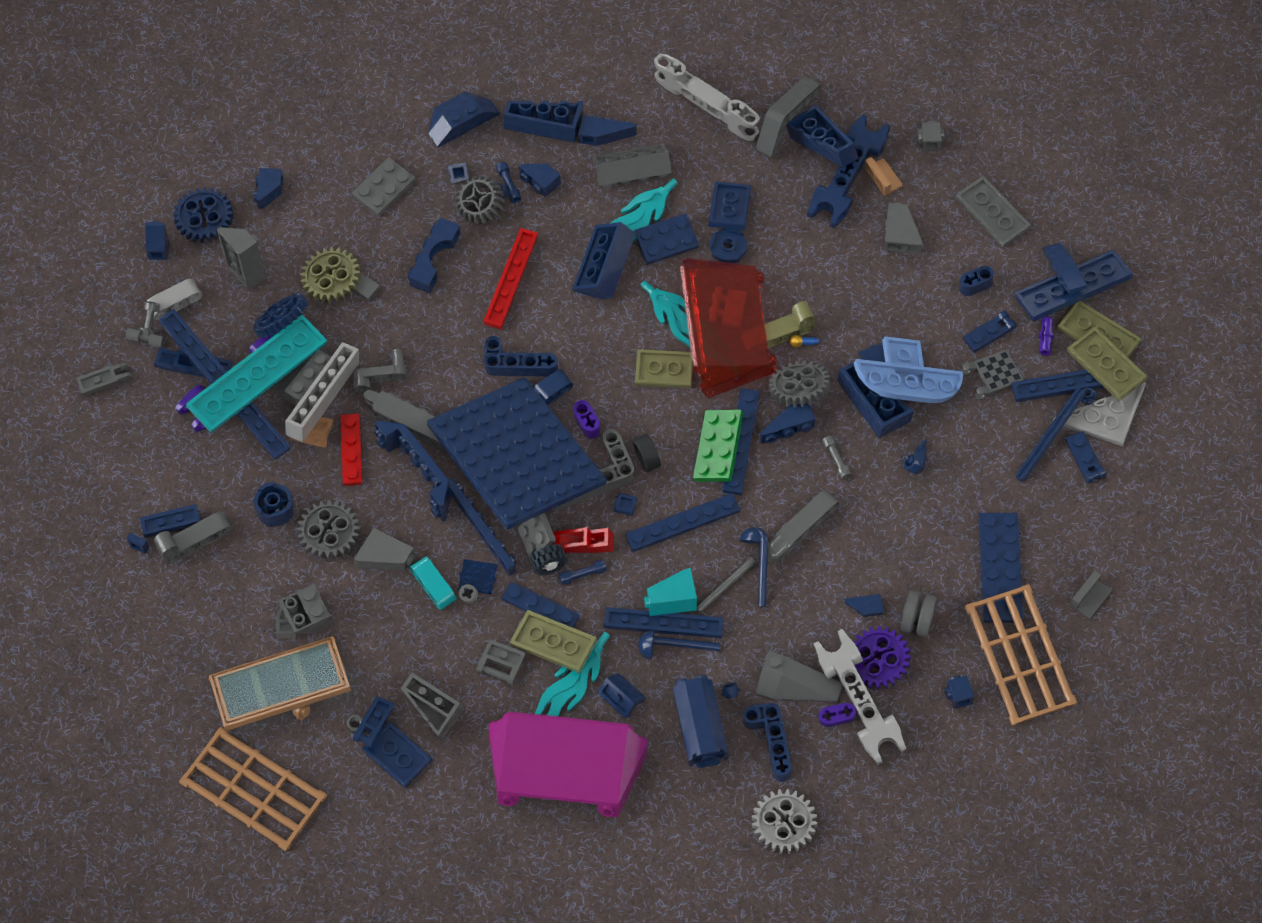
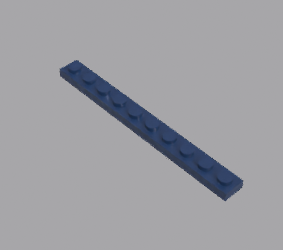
M174 309L159 319L161 326L210 384L227 373ZM253 402L236 414L274 460H277L290 450L288 443Z

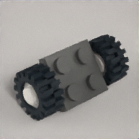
M545 513L519 524L520 526L517 529L536 575L540 574V576L551 572L554 573L556 570H561L560 567H564L568 563L563 547L559 544H553L556 539Z

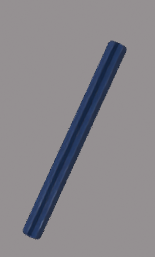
M1076 388L1016 473L1018 480L1024 482L1085 396L1084 390Z

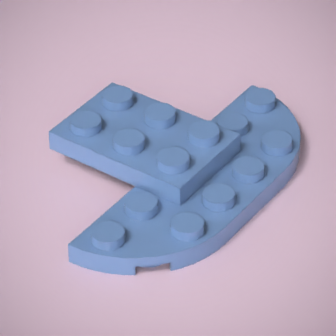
M885 336L882 340L885 362L856 359L854 362L857 375L868 388L882 397L941 403L951 399L956 394L963 380L962 371L924 367L921 343L918 340Z

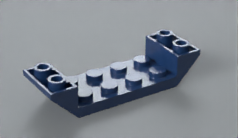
M376 421L374 433L378 438L376 442L380 448H385L389 453L400 446L405 455H410V460L414 467H419L422 470L421 474L425 481H430L433 484V490L429 492L432 514L443 522L446 521L451 499L447 477L405 424Z

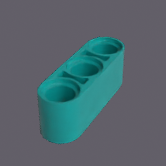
M427 556L410 566L411 572L439 610L444 609L457 600L450 586Z

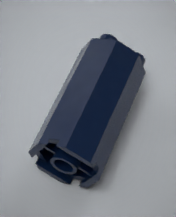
M700 675L690 680H677V685L673 687V695L689 767H693V764H696L697 768L718 765L721 758L724 757V761L728 759V749L713 682L711 679H708L707 675Z

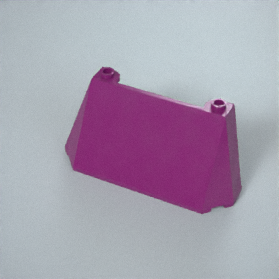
M507 712L503 715L502 719L497 722L494 720L489 724V746L498 805H516L519 802L520 796L598 804L597 809L600 814L606 817H619L647 758L648 740L643 736L639 737L634 732L633 727L624 723Z

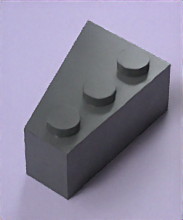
M414 673L410 674L401 687L404 694L442 741L464 710L461 703Z

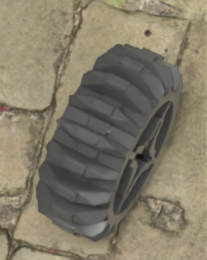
M480 175L479 178L473 176L472 181L466 179L467 184H461L463 189L457 190L460 196L455 197V200L458 202L455 204L456 208L459 209L458 213L471 224L475 222L477 225H480L481 221L487 224V219L493 221L492 216L494 214L499 216L497 210H503L500 205L504 203V199L501 198L504 196V193L501 191L502 187L497 184L496 180H491L489 176L484 177ZM481 188H489L491 192H483ZM469 208H477L479 212H471Z

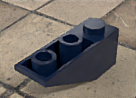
M583 116L579 130V143L599 146L636 136L637 124L629 121H615L610 118L602 119L595 116Z
M804 403V407H801L798 404L795 408L793 404L789 405L760 433V443H772L781 437L789 438L797 432L812 430L815 427V417L810 405Z

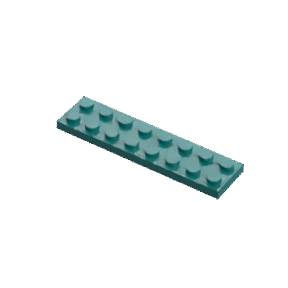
M301 315L292 324H289L286 329H282L186 403V407L210 433H213L325 346L327 340Z

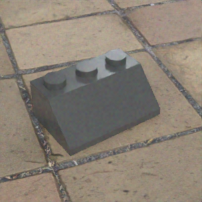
M318 350L278 381L272 392L297 406L331 359V356Z

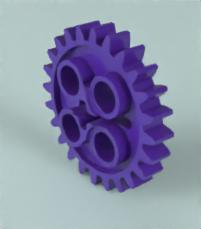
M878 626L877 631L870 627V633L863 630L864 636L861 637L857 634L858 641H853L860 654L864 651L870 652L868 657H862L863 661L855 665L864 685L868 682L869 689L874 684L878 690L881 685L888 689V683L895 686V679L902 681L900 674L907 675L904 668H910V664L906 662L911 660V656L907 655L910 653V648L906 647L908 645L906 640L902 641L903 636L901 634L896 637V630L889 633L888 627L884 631L881 630L880 626ZM881 642L888 643L885 648L878 647ZM879 655L882 659L878 660L876 656ZM891 658L897 659V662L895 664L891 665L887 663L888 660ZM877 667L880 669L876 674L870 673L872 668Z

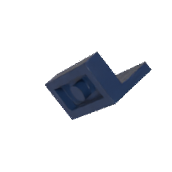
M619 673L607 677L597 692L625 718L631 715L637 704L646 700V697Z

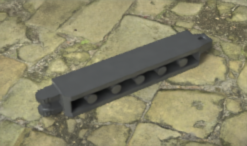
M370 389L364 392L365 403L373 409L376 419L384 422L405 424L415 438L448 453L427 426V420L436 417L431 415L428 410L424 408L419 409L410 401H403L391 392L381 391L379 394Z

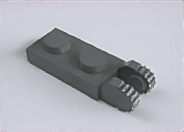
M128 364L110 365L77 377L76 380L82 396L84 397L129 381L132 378V374L129 372L115 375V373L128 370Z

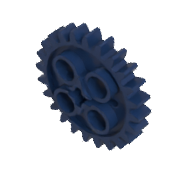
M197 187L195 193L189 190L190 195L183 194L184 200L178 199L179 205L174 206L173 220L177 230H180L181 235H186L187 240L192 237L193 242L200 238L201 243H203L204 238H207L208 242L211 241V237L217 240V229L219 227L229 228L228 224H232L231 218H234L230 200L226 198L225 194L221 195L220 190L214 193L213 188L207 191L206 187H204L200 191ZM199 202L203 204L207 228L204 227Z
M298 292L297 294L293 293L291 296L288 295L285 299L282 298L280 302H275L255 321L253 330L259 338H267L270 334L273 336L276 332L279 333L281 329H286L289 324L298 319L299 315L303 314L302 311L306 310V306H308L307 299L302 293Z

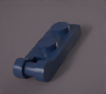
M1002 311L997 317L963 336V340L972 352L975 353L1014 330L1017 324L1009 318L1010 315L1007 311ZM1003 322L1005 326L1001 327L999 324Z
M1083 431L1065 438V442L1087 484L1094 482V479L1106 477L1105 470L1101 467ZM1094 468L1095 471L1090 472L1089 469Z
M377 696L354 733L352 740L356 742L361 741L365 743V746L371 748L392 713L395 704ZM364 731H366V732L370 733V735L367 736V735H365V734H363V733H364Z

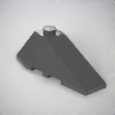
M769 651L762 668L756 694L779 701L784 699L837 702L843 684L833 678L827 679L825 674L789 657Z

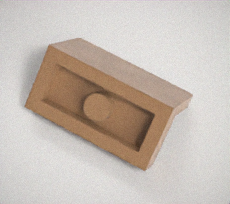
M870 157L865 160L866 172L884 196L902 187L901 181L885 159L875 162Z

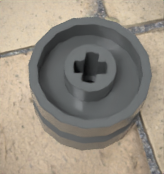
M910 589L902 612L900 631L911 633L915 622H917V635L928 637L938 596L927 594L923 605H921V592Z

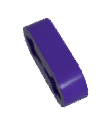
M850 703L822 708L819 712V722L825 727L852 722L856 716V709ZM844 709L851 712L849 717H846V714H842ZM825 713H828L829 716H832L830 721H827L826 718H823L825 716Z

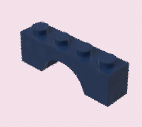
M439 218L438 222L433 224L430 237L424 241V249L421 253H418L414 268H411L408 272L407 278L411 287L431 293L438 279L437 270L431 265V260L439 251L454 248L461 235L459 224Z

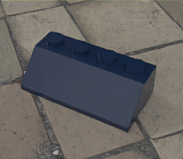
M622 222L596 225L572 290L598 299L612 298L636 233Z

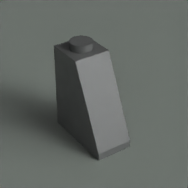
M898 202L889 203L884 250L921 254L922 240L908 205Z
M373 528L355 556L354 562L357 568L406 571L408 566L413 565L416 556L413 547Z

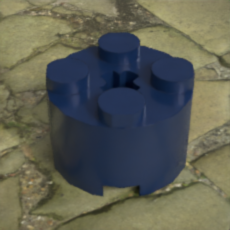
M270 482L258 488L253 502L257 517L262 523L269 527L280 526L293 517L294 504L291 492L285 485L282 486L281 484Z

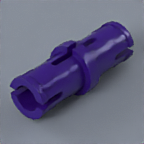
M1043 317L1041 320V332L1039 333V353L1043 356H1048L1051 354V344L1054 339V334L1052 333L1054 319Z

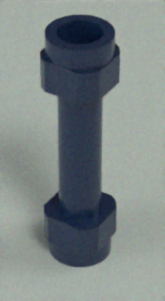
M499 162L496 165L499 176L502 175L509 191L508 197L512 203L519 202L522 198L519 190L515 189L511 180L509 167L506 162Z
M598 560L592 566L570 573L568 570L559 574L562 585L572 583L574 579L595 572L598 575L607 571L604 560Z

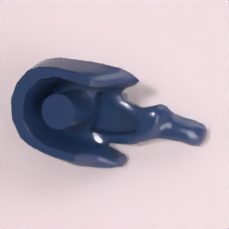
M928 440L922 441L914 455L904 456V468L908 472L919 474L925 468L927 460L925 444Z

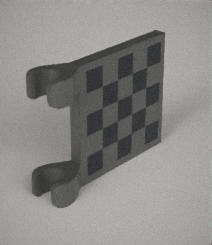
M1007 349L974 362L964 363L961 369L963 375H968L976 370L985 386L977 388L975 396L978 400L1010 387L1012 382L1024 380Z

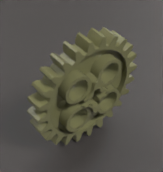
M331 247L330 251L327 252L323 248V253L316 251V257L310 255L311 261H305L307 267H302L304 273L300 274L302 278L301 283L305 292L308 293L309 297L313 296L315 301L320 298L321 303H323L327 299L329 304H331L332 299L338 302L339 297H342L345 300V294L352 295L350 290H356L355 284H360V266L353 254H348L346 249L342 252L340 247H338L334 251L333 247Z

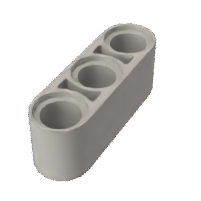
M189 278L152 296L147 301L160 304L159 312L154 313V319L159 320L173 309L178 311L200 300L202 292L194 279Z

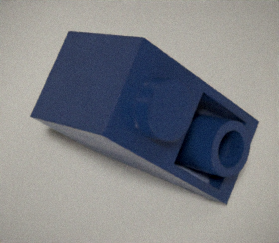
M521 164L519 166L521 180L531 184L537 194L541 193L546 197L561 184L560 174L549 164Z
M260 168L259 175H256V186H258V189L254 191V202H257L258 209H263L282 194L284 180L282 169Z
M159 221L145 222L146 252L149 260H167L169 238L165 224Z

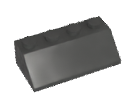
M664 144L592 156L599 186L602 185L603 187L613 186V183L618 182L628 184L631 183V180L635 179L645 181L652 176H657L658 178L666 177L667 174L672 173L669 152Z
M219 227L217 233L226 265L249 291L266 279V268L262 263L264 259L260 255L262 251L258 246L259 240L246 229Z

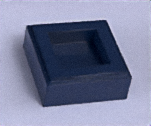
M619 493L614 512L633 516L637 497Z
M129 533L127 537L129 546L144 554L147 553L149 550L147 540Z

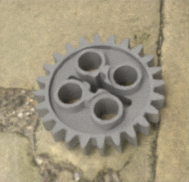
M778 789V795L771 791L770 798L764 795V803L758 801L757 805L759 808H754L753 812L756 815H752V821H754L752 828L756 829L754 836L761 835L758 842L765 841L764 848L771 845L772 852L779 848L780 854L783 853L784 849H787V852L790 854L791 848L798 852L799 845L805 848V840L811 842L812 837L810 835H815L816 830L813 828L817 827V822L814 821L817 819V814H812L815 808L809 807L810 800L804 802V795L798 798L797 791L790 795L789 789L786 790L785 794H782V791ZM788 805L791 809L784 811L781 809V806ZM767 817H773L775 821L773 823H768L765 821V819ZM781 818H782L784 821L788 820V825H787L786 822H782V823H781ZM801 820L804 824L797 826L793 822ZM780 832H786L788 836L786 838H781L778 836V834Z

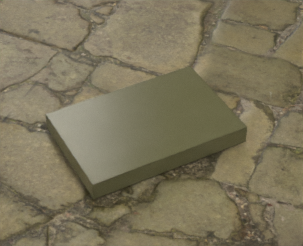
M637 349L635 385L692 388L694 352Z

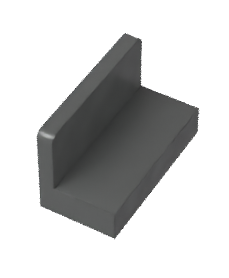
M1096 571L1092 573L1072 598L1070 607L1088 619L1094 615L1112 591L1100 582L1101 574Z

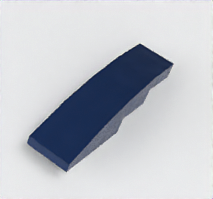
M1061 243L1043 247L1044 255L1049 259L1051 268L1057 274L1058 281L1069 294L1087 289V284L1078 267Z
M159 347L154 367L204 377L182 350L178 349L177 352ZM215 357L227 372L232 368L233 361Z

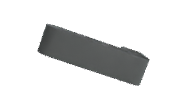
M220 511L171 536L169 531H163L154 538V542L164 562L167 565H171L229 534L232 531V526L225 514Z

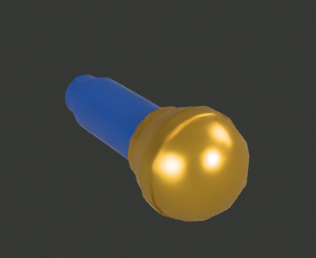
M793 335L790 338V345L795 348L802 345H815L819 343V339L815 337Z

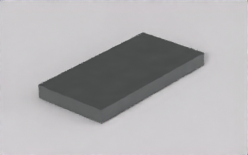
M984 175L955 195V199L1002 248L1031 229L1032 225Z

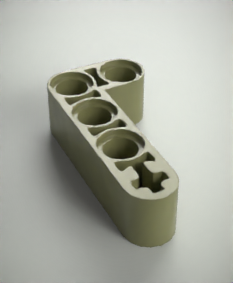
M801 301L793 306L792 314L748 330L740 336V339L747 353L752 355L789 341L793 335L802 336L810 333L815 328V316L807 301Z

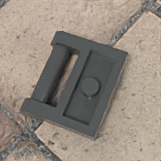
M489 639L477 665L476 672L479 674L485 673L504 680L507 684L513 686L526 653ZM489 661L502 667L508 668L511 670L510 674H507L505 672L486 666V664Z

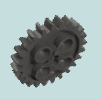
M806 360L802 364L796 361L794 365L789 362L788 367L782 365V370L776 369V374H771L772 379H769L771 397H774L775 401L779 400L780 404L786 402L787 407L790 404H793L794 408L798 404L804 407V403L811 405V401L818 402V398H824V394H828V389L831 388L828 371H825L824 366L820 367L819 363L813 365V361L809 364H806Z
M330 500L327 501V505L320 501L319 507L313 504V510L306 509L308 515H301L304 521H298L300 527L297 528V532L299 534L298 539L301 541V547H305L306 553L311 551L312 557L318 554L320 560L323 556H326L329 561L332 555L337 559V554L339 553L344 557V551L351 552L350 545L356 546L355 540L359 539V534L357 533L360 532V527L358 526L360 524L359 520L356 519V513H352L351 507L346 509L345 503L339 506L337 500L334 505H331ZM324 516H329V517H330V518L327 519V520H322V518H323ZM339 525H346L345 528H338ZM313 532H320L316 536L311 535ZM330 540H336L334 544H328Z

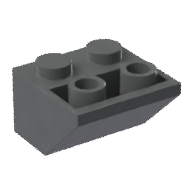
M314 584L278 600L295 634H314L333 625L330 614Z

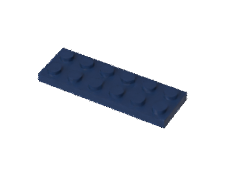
M1113 249L1077 265L1087 284V289L1069 294L1058 281L1056 274L1015 292V298L1034 322L1132 279V272Z
M979 513L982 600L1022 587L1018 513ZM1022 593L1012 597L1023 622ZM1005 599L994 602L1002 623H1014ZM984 605L983 623H994L987 605Z

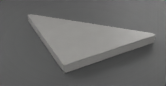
M1146 382L1142 383L1120 402L1112 395L1094 401L1085 407L1075 409L1064 424V427L1078 432L1083 431L1084 434L1123 447Z

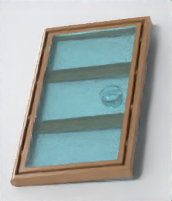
M331 636L209 675L208 679L212 685L225 731L351 691L335 643L336 639Z

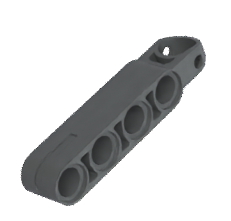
M827 490L821 491L768 542V561L777 563L830 516L838 508L840 502Z

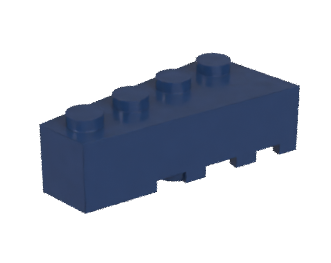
M508 101L504 112V129L575 143L583 117V101H577V103H568V101H560V103H549V101H542L541 103Z
M817 105L794 117L786 125L791 139L841 167H845L858 159L854 143Z
M854 362L840 369L837 381L878 438L911 422L914 410L910 407L907 408L900 399L882 397L868 388L857 375Z

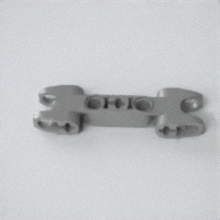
M659 54L654 59L655 67L658 69L654 73L655 79L664 88L673 94H682L714 117L727 123V127L731 132L747 141H755L760 135L756 126L760 122L759 115L740 100H730L726 95L700 78L687 72L682 62L667 54ZM662 59H665L669 62V64L666 67L660 65L658 62ZM662 73L665 79H661L659 75ZM748 116H753L755 121L751 122ZM750 128L755 131V134L749 136L745 133V130Z
M841 629L838 631V635L842 644L836 652L826 651L819 641L813 643L817 652L820 666L827 679L838 675L865 726V729L857 732L858 738L865 751L879 765L882 763V759L878 749L883 742H893L902 753L907 751V748L902 738L901 729L894 716L890 715L882 719L855 668V665L863 661L855 643ZM850 675L856 678V681L851 684L845 681L846 677ZM856 688H858L860 695H863V700L857 698ZM872 710L875 714L872 718H866L864 712Z

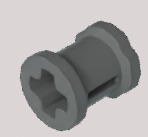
M466 584L460 588L459 596L464 602L471 604L477 601L479 594L474 586ZM467 590L473 592L471 593V598L465 596Z

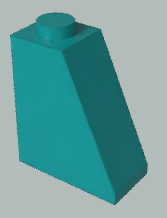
M690 568L647 588L644 606L645 609H649L650 616L697 610V596Z

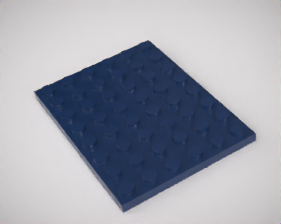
M522 378L427 420V426L507 530L606 484L607 479L526 378Z

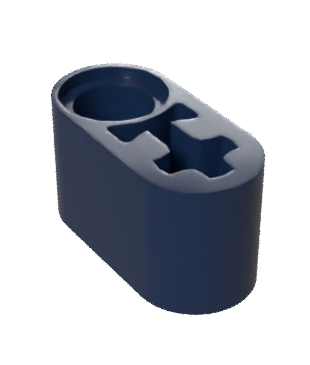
M981 266L963 274L960 278V293L964 296H971L991 287L994 276L993 269L989 266Z
M560 369L536 384L534 390L549 405L564 395L565 391H570L574 384Z

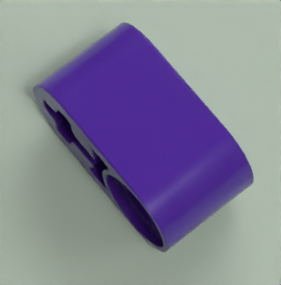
M577 401L573 407L575 421L585 437L589 439L596 438L600 433L599 419L587 401ZM582 410L586 411V413L580 414L578 412Z

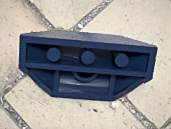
M465 91L434 108L428 135L438 148L500 115V112L490 99Z

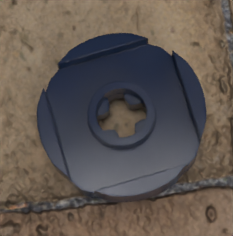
M723 228L722 231L715 232L710 239L711 255L722 263H738L747 251V241L741 231ZM729 242L732 248H726L723 245H727Z

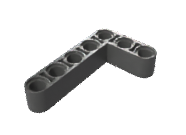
M804 76L769 108L764 118L756 151L772 159L775 157L779 150L786 125L816 98L821 89V84Z
M608 429L603 434V445L611 466L600 469V472L605 478L609 477L612 480L606 481L605 485L551 510L556 511L630 484L634 480V465L617 430ZM610 439L616 440L615 442H612V443H611V442H608V440H610ZM617 455H622V456H623L622 458H619V459H618V458H615V456H617ZM623 471H629V472H630V473L627 474V475L622 474Z

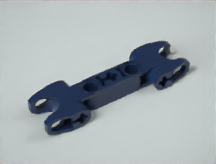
M865 114L860 116L847 134V137L854 143L857 156L860 157L845 167L840 166L828 188L820 184L817 186L807 211V217L813 218L819 211L827 210L832 213L830 227L836 228L848 214L853 203V199L846 196L868 156L872 154L879 157L883 152L890 132V125L885 124L879 131L872 132L865 128L868 116Z

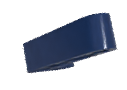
M490 336L485 340V371L491 376L548 377L558 370V360L554 354L503 353L502 342L499 337ZM496 363L495 366H490L489 364ZM515 363L514 366H509L508 364Z
M774 703L747 707L743 712L744 726L752 730L764 728L773 776L779 782L787 781L791 776V762L779 706ZM773 712L776 714V716L771 718L768 717L766 714ZM753 715L757 719L750 721L747 717ZM778 731L780 734L778 736H773L770 734V732ZM776 749H780L783 751V753L777 755L773 751ZM780 763H782L784 773H781V770H779Z

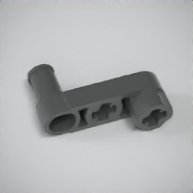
M394 349L391 351L393 365L354 370V391L364 393L369 389L371 390L370 383L405 379L407 372L403 359V350Z

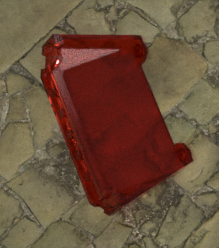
M691 258L683 259L680 273L693 367L695 373H698L702 380V383L699 385L707 398H712L715 395L775 373L774 365H777L775 355L771 354L768 349L759 290L762 287V283H764L763 273L759 272L756 266Z

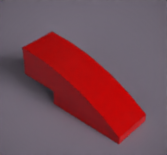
M588 527L553 532L556 539L553 544L561 545L565 553L613 552L614 534L609 528L590 530Z

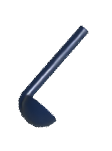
M751 527L741 534L739 541L743 543H760L758 607H766L768 536L761 528Z
M648 631L643 634L638 642L640 653L649 660L652 659L654 644L720 651L721 643L654 636V631Z

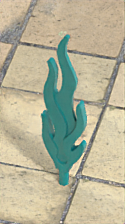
M672 179L664 187L661 186L637 195L626 207L621 209V214H629L619 217L611 223L622 222L634 232L636 229L650 225L654 212H656L654 221L657 222L663 215L669 192L678 182Z
M646 280L640 284L652 300L654 313L658 321L662 325L665 324L664 313L671 332L679 341L688 347H692L691 341L683 334L689 336L698 344L706 357L729 366L736 377H739V371L734 361L715 350L707 341L706 337H709L718 348L730 352V348L722 343L713 327L699 318L686 314L679 307L695 316L698 315V310L694 309L679 295L662 291L658 288L654 289Z
M603 632L580 674L571 671L567 676L547 688L539 701L535 714L542 715L546 706L551 703L547 715L559 717L563 706L574 695L576 697L568 705L567 711L570 712L581 702L587 690L590 671H592V682H595L599 675L602 647L610 637L607 632ZM561 667L555 673V678L563 676L569 669Z

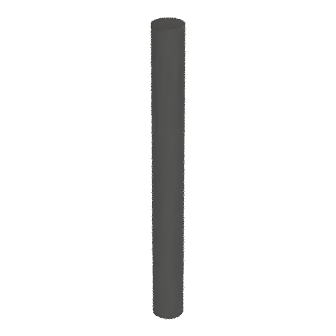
M750 557L697 605V611L699 613L703 612L756 563L755 559Z

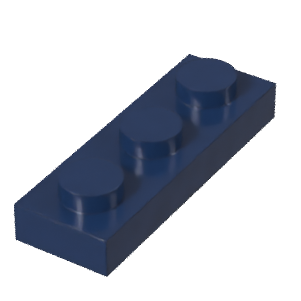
M196 504L140 518L144 538L158 535L163 531L171 532L187 528L200 521Z

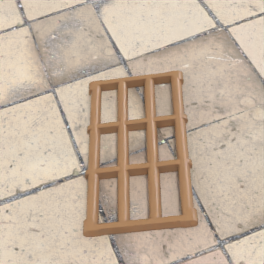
M1030 584L965 605L967 614L970 615L981 642L980 647L984 650L995 677V684L1000 690L1010 715L1009 720L1012 726L1078 704L1060 665L1062 664L1061 660H1058L1046 630L1047 626L1044 624L1039 613ZM1020 593L1024 594L1035 621V627L1025 629L1012 596ZM1005 599L1018 630L1017 633L1008 636L994 602ZM987 605L999 635V639L990 642L976 611V608ZM1038 631L1051 661L1041 666L1028 637L1029 634ZM1017 638H1021L1032 665V669L1021 672L1009 642ZM999 644L1003 645L1014 675L1005 678L1001 674L991 647ZM1052 667L1067 702L1059 705L1055 704L1042 672ZM1034 673L1048 705L1047 709L1038 712L1024 679L1025 676ZM1017 680L1030 713L1020 718L1005 684Z
M220 727L188 771L182 776L179 783L186 788H191L214 803V806L217 808H222L247 824L248 828H253L278 844L279 848L287 851L328 794L312 787L292 774V771L282 768L260 754L259 750H254L230 735L229 731H225L224 728ZM219 738L224 739L250 756L244 765H241L213 747ZM208 753L238 772L232 781L201 763ZM254 760L282 776L276 786L248 769ZM196 769L226 787L220 797L190 779ZM243 775L270 792L264 802L236 785ZM287 780L317 799L311 808L280 790ZM231 791L258 808L252 818L224 801ZM275 796L305 814L299 825L269 806ZM263 812L294 831L288 840L283 839L257 822Z

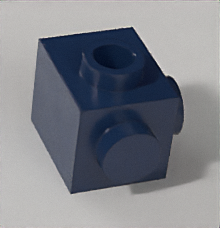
M957 675L950 678L944 690L946 698L951 700L953 708L957 709L973 704L974 694L967 675L962 677Z

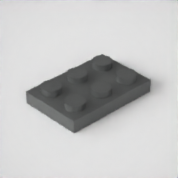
M388 157L351 195L379 217L416 181V177Z

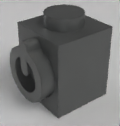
M928 121L922 123L921 128H917V143L922 145V151L941 150V142L944 140V129H941L940 122Z

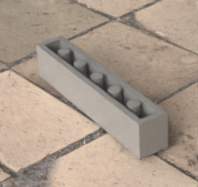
M341 343L286 419L287 436L301 442L306 439L358 366L359 349L346 343Z

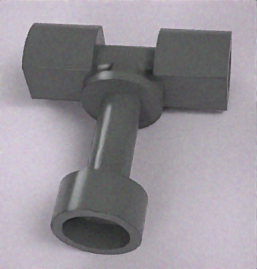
M145 301L144 309L147 310L145 324L140 326V329L127 328L126 339L137 342L143 340L147 341L148 345L164 347L166 336L154 333L155 329L152 328L154 313L159 312V303Z

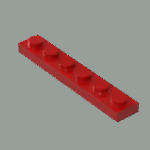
M520 228L483 321L484 325L502 330L537 241V232Z

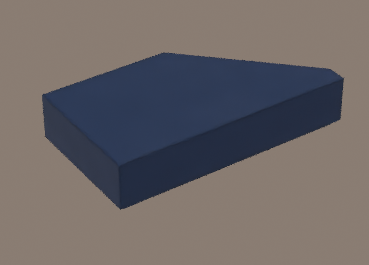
M880 594L844 599L845 605L850 606L863 617L883 615L884 613Z

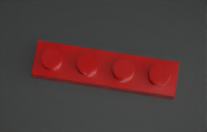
M360 414L340 415L343 486L362 485Z

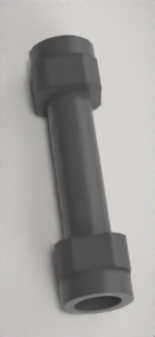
M832 436L825 437L822 442L825 449L829 450L838 467V475L842 480L850 478L852 473L849 466L844 464L836 448L837 443Z

